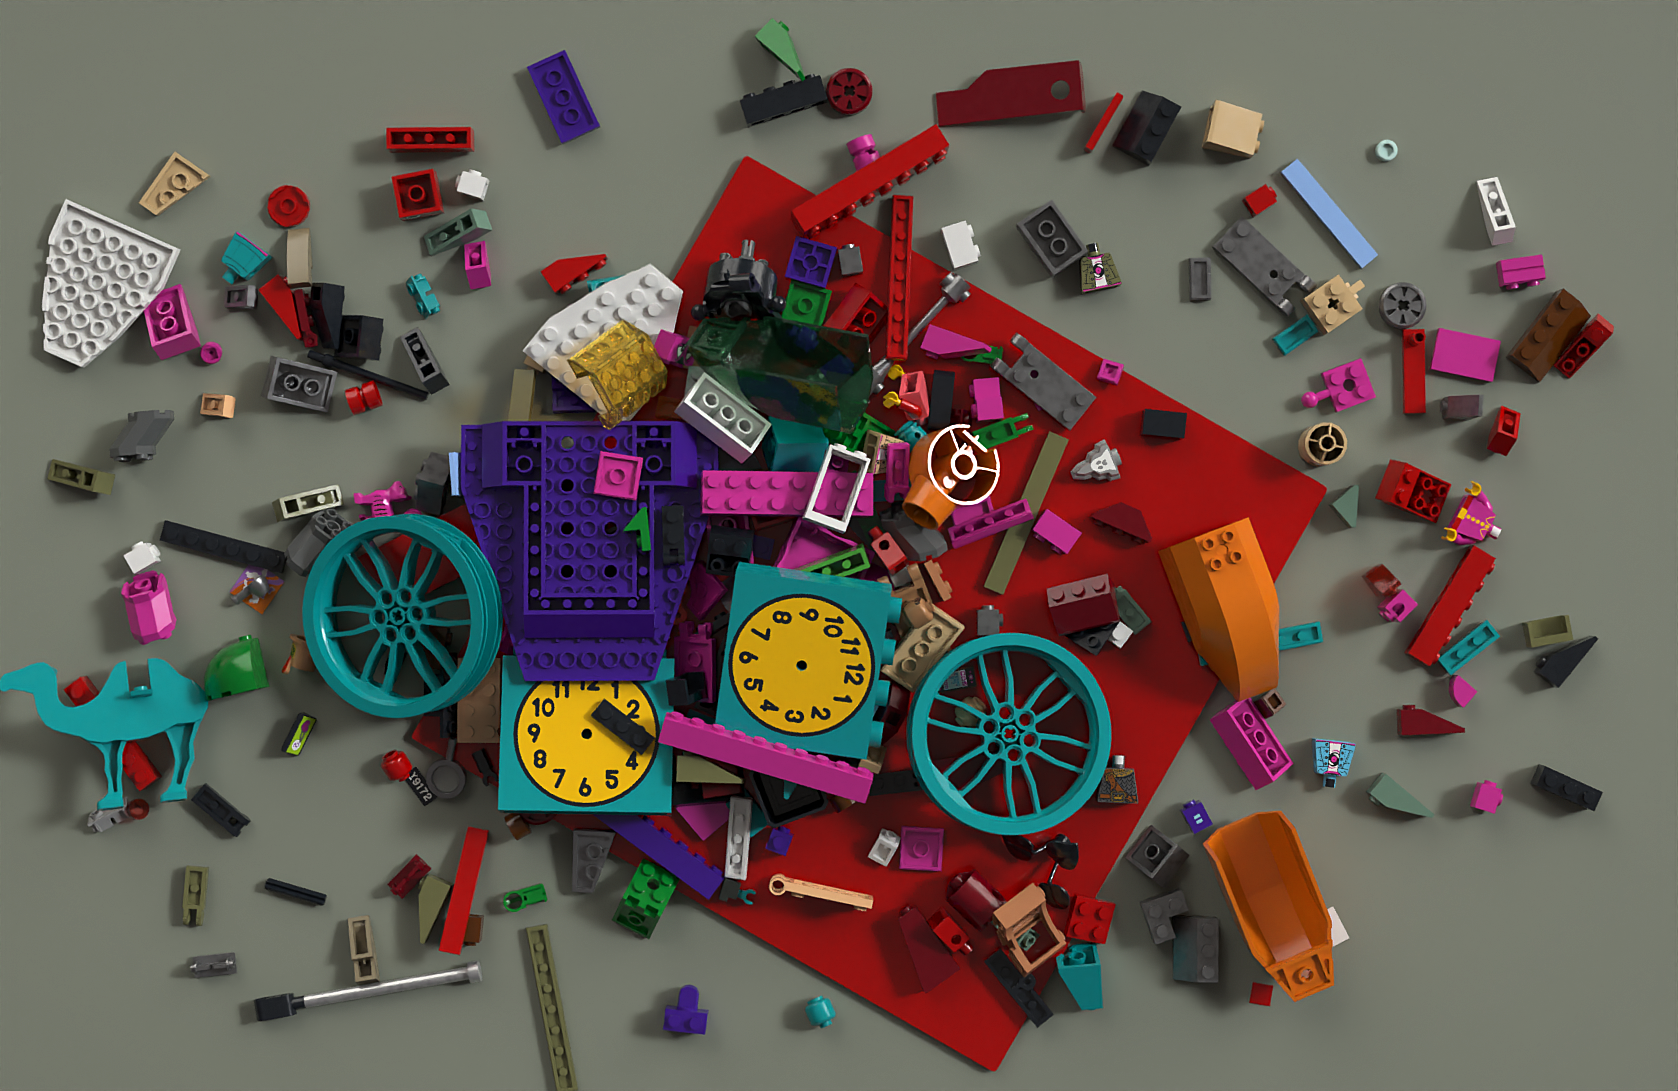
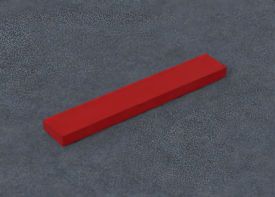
M469 826L467 828L440 942V952L459 956L461 954L489 830Z

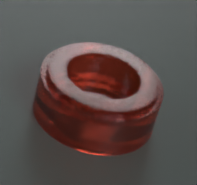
M133 799L128 803L126 811L131 819L141 820L148 815L149 805L144 799Z

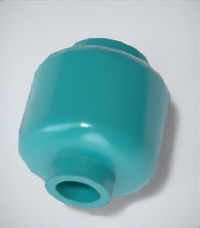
M822 995L807 1002L808 1006H806L805 1012L812 1026L819 1025L822 1029L832 1024L831 1020L835 1018L836 1013L830 999L823 998Z

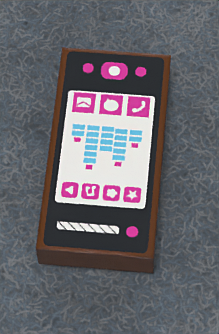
M974 667L958 668L947 678L938 693L977 687Z

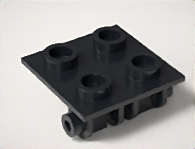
M1119 622L1066 634L1065 636L1097 656Z

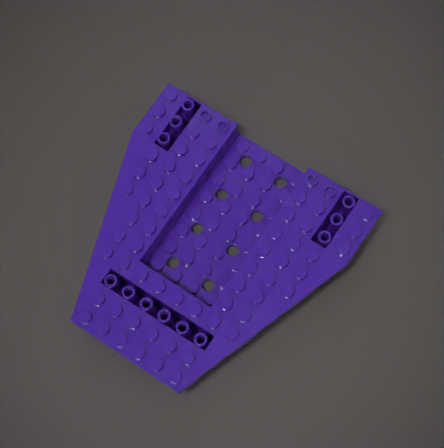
M500 421L482 425H461V490L481 551L496 577L502 599V614L525 681H655L709 516H700L701 472L703 470L718 471V445L691 424L678 421ZM569 437L573 439L574 445L570 449L562 447L561 443L564 438ZM612 437L616 439L617 445L615 448L608 449L604 443L607 438ZM600 451L643 458L636 501L593 494ZM565 480H570L574 484L573 489L569 492L563 491L561 488ZM662 506H683L685 566H679V564L663 565ZM642 507H647L651 552L643 553L642 548L637 546L636 535H641L640 532L623 533L625 527ZM565 523H571L574 527L573 532L569 535L563 534L561 531V527ZM608 523H614L617 526V531L612 535L607 534L604 530ZM669 549L670 555H678V549ZM565 566H571L574 570L573 575L569 578H565L561 574V570ZM608 566H614L617 569V574L612 578L607 577L604 573Z

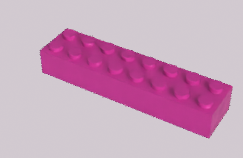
M703 470L701 472L700 516L803 517L819 472ZM826 472L812 511L828 517H843L858 473ZM873 473L865 474L850 518H870L873 516Z

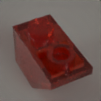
M1383 564L1376 565L1362 575V578L1376 597L1388 596L1389 598L1399 591L1397 587L1401 585V582Z

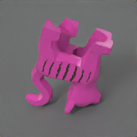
M395 481L386 490H376L365 496L361 493H354L356 504L371 506L372 515L360 514L359 518L361 521L380 516H393L395 514L392 502H403L412 499V496L407 494L406 488L400 481ZM409 509L404 513L423 515L422 512L417 509Z

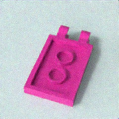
M693 621L679 623L680 636L674 637L675 676L685 672L703 671L705 673L708 696L696 702L714 703L716 702V639L710 638L713 624L706 622L698 624L699 634H692L694 630Z

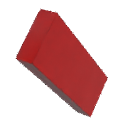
M1117 92L1090 137L1084 148L1086 152L1091 153L1121 103L1123 95Z

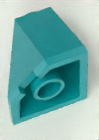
M1096 943L1074 944L1069 948L1067 954H1060L1056 957L1058 972L1081 1010L1092 1011L1103 1008L1101 964Z

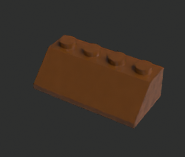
M1564 288L1556 291L1506 358L1537 382H1541L1591 315L1583 304Z

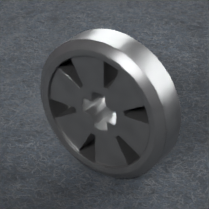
M1406 282L1396 283L1382 293L1379 300V312L1384 322L1396 329H1407L1418 324L1424 317L1426 299L1423 292L1417 286ZM1399 301L1407 303V306H1405L1407 308L1406 311L1398 309Z

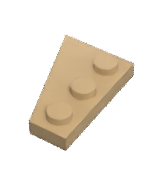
M174 152L139 204L159 216L211 176L177 152Z

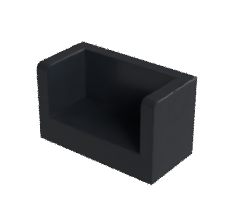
M1144 409L1142 411L1140 435L1184 439L1187 413Z
M703 671L685 672L666 680L669 706L689 705L708 696L705 673Z

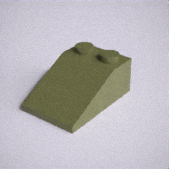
M683 751V756H677L676 782L745 783L743 777L704 756H698L696 753Z

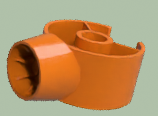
M958 424L929 433L922 437L911 451L908 473L912 486L902 504V508L909 518L924 528L936 530L955 509L983 501L991 494L997 484L1000 471L996 449L987 450L977 441L978 435L972 437L966 431L970 428V425ZM956 433L969 446L963 444L959 449L954 434ZM934 447L938 457L931 465V454ZM971 449L975 450L978 454L973 456ZM971 477L976 478L973 491L965 501H958L948 496L959 481Z

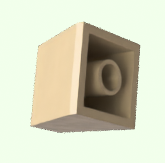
M1215 100L1209 110L1201 148L1251 158L1259 150L1260 141H1257L1258 133H1262L1264 121L1261 120L1262 114Z

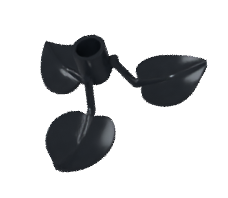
M1057 834L1052 841H1047L1042 847L1033 850V844L1025 837L1020 835H1002L1008 851L1014 857L1023 861H1029L1032 858V854L1036 855L1047 848L1048 855L1053 858L1055 863L1047 884L1040 883L1038 886L1044 891L1047 904L1066 910L1070 904L1069 894L1061 886L1052 884V879L1058 864L1067 870H1072L1076 867L1079 859L1078 843H1071L1065 835Z

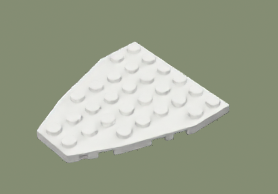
M65 199L48 240L50 245L49 257L46 260L48 271L47 277L44 280L42 311L45 314V324H43V332L45 334L44 350L80 367H86L119 339L164 289L181 249Z
M648 264L636 271L606 282L580 300L551 316L525 346L523 352L608 421H630L650 396L663 363L658 360L659 356L651 352L661 329L674 333L683 290L653 265Z

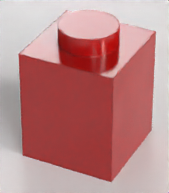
M1265 184L1246 196L1242 202L1254 218L1277 202L1275 199L1277 195L1272 187H1268Z

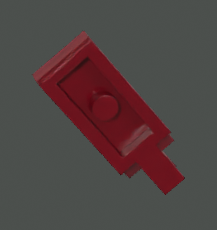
M297 289L294 291L305 348L317 347L318 335L313 333L311 329L312 326H315L313 315L308 313L307 306H310L309 294L305 293L303 289Z

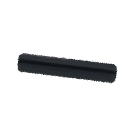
M268 878L265 883L266 890L323 906L327 899L326 894L272 878Z

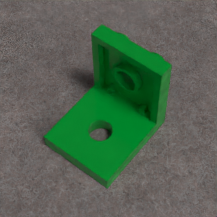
M832 398L817 428L823 430L829 444L834 445V443L844 445L847 447L846 450L852 453L855 450L863 452L867 429L892 437L896 432L865 412Z
M643 858L620 901L612 921L650 939L680 878ZM649 882L655 883V884L657 885L658 889H656V890L650 889V888L647 886V883H649Z

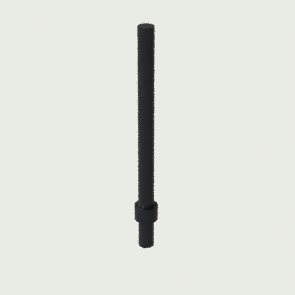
M312 350L308 352L307 358L321 362L323 366L338 368L427 400L429 396L427 391L337 360L335 356L326 353L324 355Z

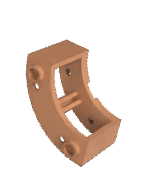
M1034 883L992 914L993 924L999 927L996 933L1002 945L1005 946L1007 944L1010 954L1008 955L1023 977H1026L1066 945L1064 941L1066 940L1065 936L1060 930L1056 929L1048 914L1044 891L1039 886L1036 887ZM1039 921H1042L1056 945L1030 964L1016 939Z

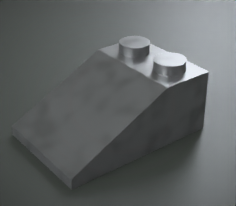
M271 355L261 396L328 413L337 372Z

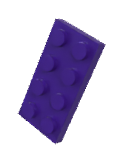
M565 50L527 67L562 144L600 128Z

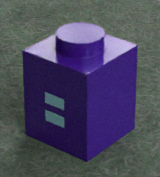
M1192 799L1183 804L1184 808L1180 811L1193 834L1213 825L1201 801L1195 802Z

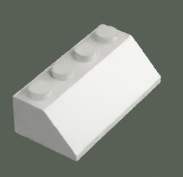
M705 372L674 411L740 463H743L754 452L772 425Z

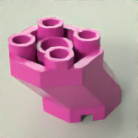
M154 570L137 574L133 577L134 582L129 584L127 581L123 584L121 592L125 601L131 633L134 639L138 640L141 645L159 639H168L172 635L171 631L175 629L177 619L173 612L164 574L160 573L158 575Z

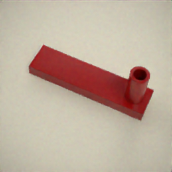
M1425 329L1402 330L1403 414L1426 413Z

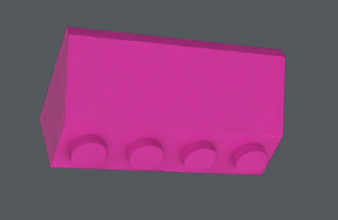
M1251 698L1240 702L1234 701L1210 719L1215 730H1217L1255 790L1274 782L1294 764Z

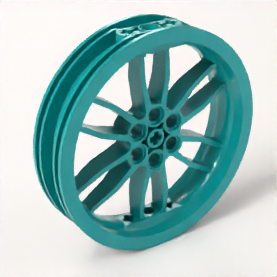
M421 514L380 516L369 518L347 527L337 534L321 551L310 571L304 591L302 608L303 628L306 643L316 668L327 684L342 699L372 715L387 718H405L440 710L455 704L470 694L480 684L490 670L499 649L503 628V614L500 589L494 572L484 554L467 535L455 526L435 517ZM398 532L413 539L403 562L399 583L389 562L374 543L373 538ZM362 545L376 566L383 587L370 576L356 557L355 553ZM422 546L432 549L431 552H433L424 573L418 582L414 584L417 560ZM443 555H445L458 571L467 594L449 595L427 601L425 593L438 573ZM347 565H349L360 584L376 600L375 606L356 604L336 607L340 581ZM409 592L411 594V600L408 597ZM453 600H469L471 619L453 620L436 617V606ZM354 611L369 614L370 624L355 630L339 631L336 612ZM471 624L467 650L459 668H457L445 647L429 631V625L448 627ZM377 629L380 637L367 657L363 672L360 674L349 659L340 637L363 634ZM422 644L435 655L449 674L451 679L444 686L440 684L430 667ZM390 647L388 669L382 684L373 680V674L387 648ZM405 648H407L415 668L432 693L420 697L405 698L392 691L402 667Z
M1000 633L977 638L959 645L941 657L926 673L918 685L910 704L906 725V743L909 760L916 779L930 800L945 814L957 822L976 830L1001 835H1024L1039 832L1059 824L1073 815L1090 798L1104 774L1109 759L1111 721L1106 700L1097 681L1086 666L1072 653L1054 642L1034 635ZM1008 651L1026 653L1043 659L1054 671L1033 690L1020 709L1014 706L1013 675ZM1000 652L1005 676V702L998 703L992 691L983 660L984 654ZM974 658L977 660L981 685L991 708V713L988 716L963 702L939 695L938 693L943 683L954 671ZM1055 678H1059L1068 688V693L1053 706L1035 715L1030 708L1041 692ZM1074 695L1084 705L1089 725V743L1086 744L1065 736L1038 733L1036 731V723L1059 710ZM934 699L959 707L977 718L976 728L956 727L931 719L929 712ZM1002 707L1008 709L1009 715L1006 719H1002L999 715ZM1022 714H1026L1029 719L1025 726L1019 722V717ZM987 721L993 724V730L990 733H986L983 728L984 723ZM931 724L952 732L979 735L982 742L959 757L943 773H940L930 759L927 745V725ZM1012 730V738H1005L1004 735L1006 733L1004 731ZM1026 735H1030L1033 738V743L1029 747L1024 744V737ZM1041 740L1061 741L1087 750L1083 767L1072 766L1046 754L1039 749ZM991 742L997 745L998 749L995 754H991L988 751V745ZM1011 749L1017 751V758L1014 761H1011L1008 757V752ZM1029 752L1054 766L1078 774L1077 779L1068 791L1044 809H1040L1036 784L1025 759L1026 754ZM982 753L986 760L975 777L961 790H957L948 780V775L965 761ZM997 759L1002 761L1003 790L1009 812L1008 817L993 816L971 808L963 799V796L982 780ZM1019 765L1027 782L1034 810L1033 813L1023 816L1016 815L1011 789L1012 766Z

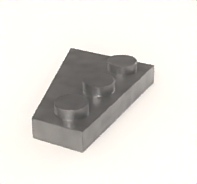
M581 828L573 830L572 892H594L616 831Z

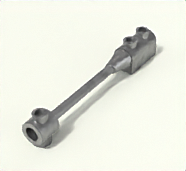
M950 272L941 281L940 285L942 286L943 296L909 331L908 345L948 302L957 303L960 300L963 303L971 293L968 290L971 287L958 274ZM885 355L872 367L866 362L837 394L849 406L856 409L859 408L862 411L870 402L867 398L872 393L877 395L884 387L882 382L895 360H885Z

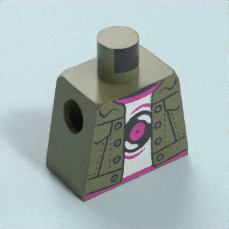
M1098 243L1086 245L1088 257L1079 260L1080 293L1085 294L1121 286L1122 282L1110 252L1100 254Z

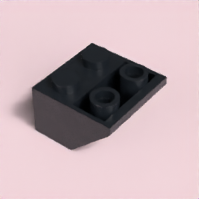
M712 525L709 535L706 573L735 577L739 562L751 563L755 530Z

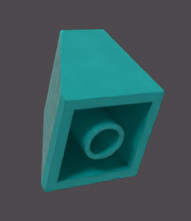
M768 416L767 421L772 425L763 437L761 449L769 471L819 472L825 450L829 446L828 438L825 437L823 430L779 417Z

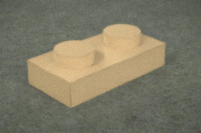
M869 746L867 760L861 759L859 767H864L870 770L871 773L878 774L887 748L880 746V748Z

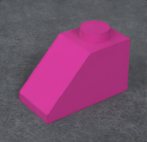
M485 241L464 244L465 271L470 289H482L491 286V272Z

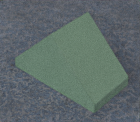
M1359 485L1350 486L1329 504L1331 509L1348 528L1356 527Z

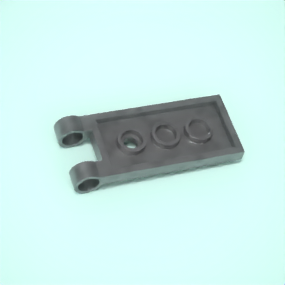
M1243 216L1212 247L1286 317L1291 315L1295 307L1282 296L1295 282L1308 294L1317 287L1310 277L1300 271ZM1271 271L1277 272L1276 278L1270 277Z
M1016 332L1010 342L1023 352L1021 357L1012 368L997 357L990 367L1064 427L1071 430L1096 397ZM1032 370H1036L1038 372V376L1036 378H1032L1030 376Z

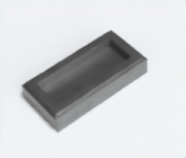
M1211 257L1189 258L1190 300L1212 299Z

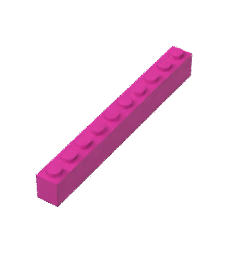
M679 712L666 713L658 739L659 743L864 804L873 781V773L864 767L854 768L844 761L834 762L823 755H810L803 749H790L783 743L776 742L774 744L767 742L763 737L755 736L753 738L739 730H727L719 724H706L702 719L686 718Z

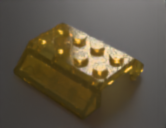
M625 320L615 324L567 359L577 379L588 376L607 409V413L598 416L607 430L614 428L622 422L623 416L627 418L644 403L648 402L650 396H656L657 393L666 387L668 371L648 334Z

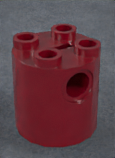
M975 869L956 874L948 883L945 899L980 932L988 926V920L992 917L993 912L1007 902Z

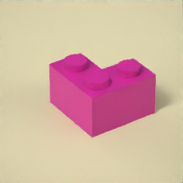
M999 377L974 379L972 381L973 385H969L970 397H974V404L971 406L972 418H976V423L1001 421L1004 416L1002 397H1000Z

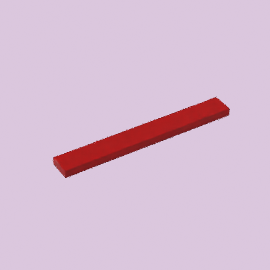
M892 195L885 360L907 361L913 196Z

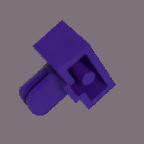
M683 986L679 991L677 1006H666L663 1030L705 1035L709 1010L698 1009L699 991L695 986Z

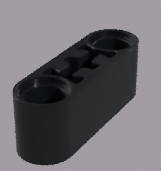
M934 370L928 419V430L938 431L950 426L955 372Z

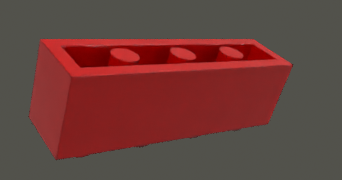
M471 127L386 128V149L390 153L474 152V130Z

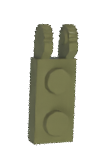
M186 866L182 908H184V925H189L191 909H197L196 925L202 926L209 867Z

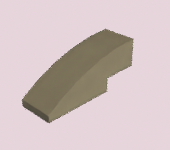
M310 228L288 230V285L291 289L312 287L311 269H313Z
M365 915L348 918L355 982L358 985L380 982L370 917Z

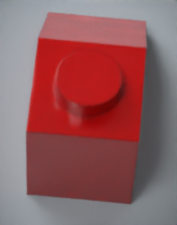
M1504 406L1499 408L1488 437V450L1503 456L1508 455L1518 437L1521 413Z

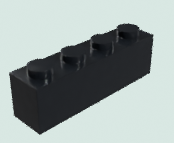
M815 74L805 76L803 82L791 80L783 83V87L775 89V86L768 87L763 90V93L755 95V93L746 94L740 100L748 128L828 103L821 76H815Z

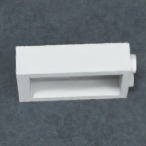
M834 443V446L830 444L826 450L802 519L843 534L848 526L871 459L866 458L867 454L855 450L852 453L846 450V446ZM832 454L861 464L841 521L812 511Z

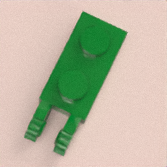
M1025 413L973 431L972 435H978L977 441L984 448L989 449L1034 429L1032 425H1028L1020 430H1016L1014 423L1024 421L1029 417Z

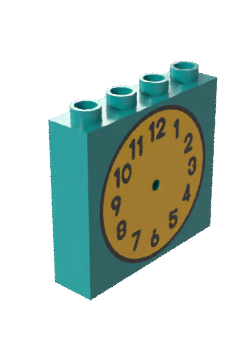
M739 562L735 574L715 724L722 725L730 731H742L747 736L753 738L755 736L763 737L770 743H783L790 749H803L805 751L867 760L868 747L880 748L884 722L872 721L875 705L886 707L890 681L879 680L881 664L893 665L896 640L885 638L887 622L899 624L902 598L891 597L892 584Z
M514 646L513 656L503 655L498 811L500 813L671 816L673 746L658 742L666 713L674 712V706H669L666 680L675 677V659H666V649L655 681H525ZM604 698L655 737V740L643 755H640L591 716Z

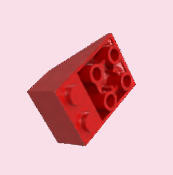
M1390 459L1375 499L1437 523L1451 484L1406 462Z

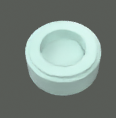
M1383 140L1376 146L1375 154L1379 160L1388 162L1395 158L1398 149L1393 141Z

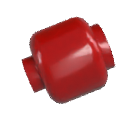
M394 749L382 757L381 768L390 781L398 780L402 782L410 776L409 772L413 766L403 751Z

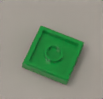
M791 279L786 297V308L782 311L781 317L787 323L798 326L806 324L816 331H820L832 291Z

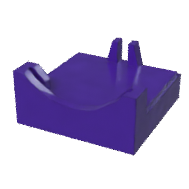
M796 236L785 278L826 289L837 247Z

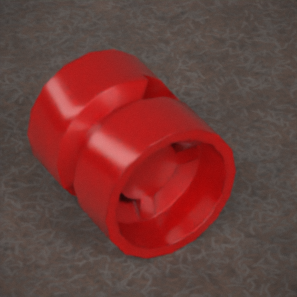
M373 380L362 384L361 389L352 387L345 390L348 405L354 416L364 413L366 407L372 410L383 406L379 390Z

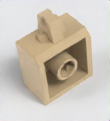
M1338 274L1300 302L1323 335H1326L1363 309L1356 300L1359 298L1356 293L1364 288L1365 285L1359 280L1350 286L1348 282L1344 283ZM1333 301L1335 305L1329 308V303Z

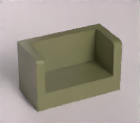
M1569 615L1522 622L1527 647L1533 648L1573 640Z

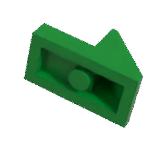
M642 507L623 530V533H641V535L636 536L637 546L642 548L643 553L651 552L647 507Z

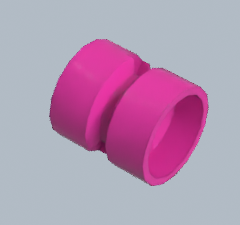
M872 134L858 137L846 144L850 155L855 157L853 163L856 171L880 158L878 151L874 150L876 145Z

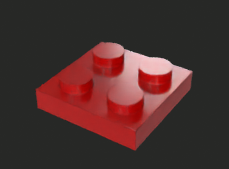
M1074 894L1064 935L1066 937L1105 944L1116 904L1110 901Z

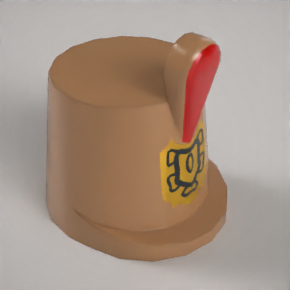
M291 634L289 638L293 640L289 658L282 668V673L287 675L291 666L300 670L314 672L316 666L310 655L305 636Z

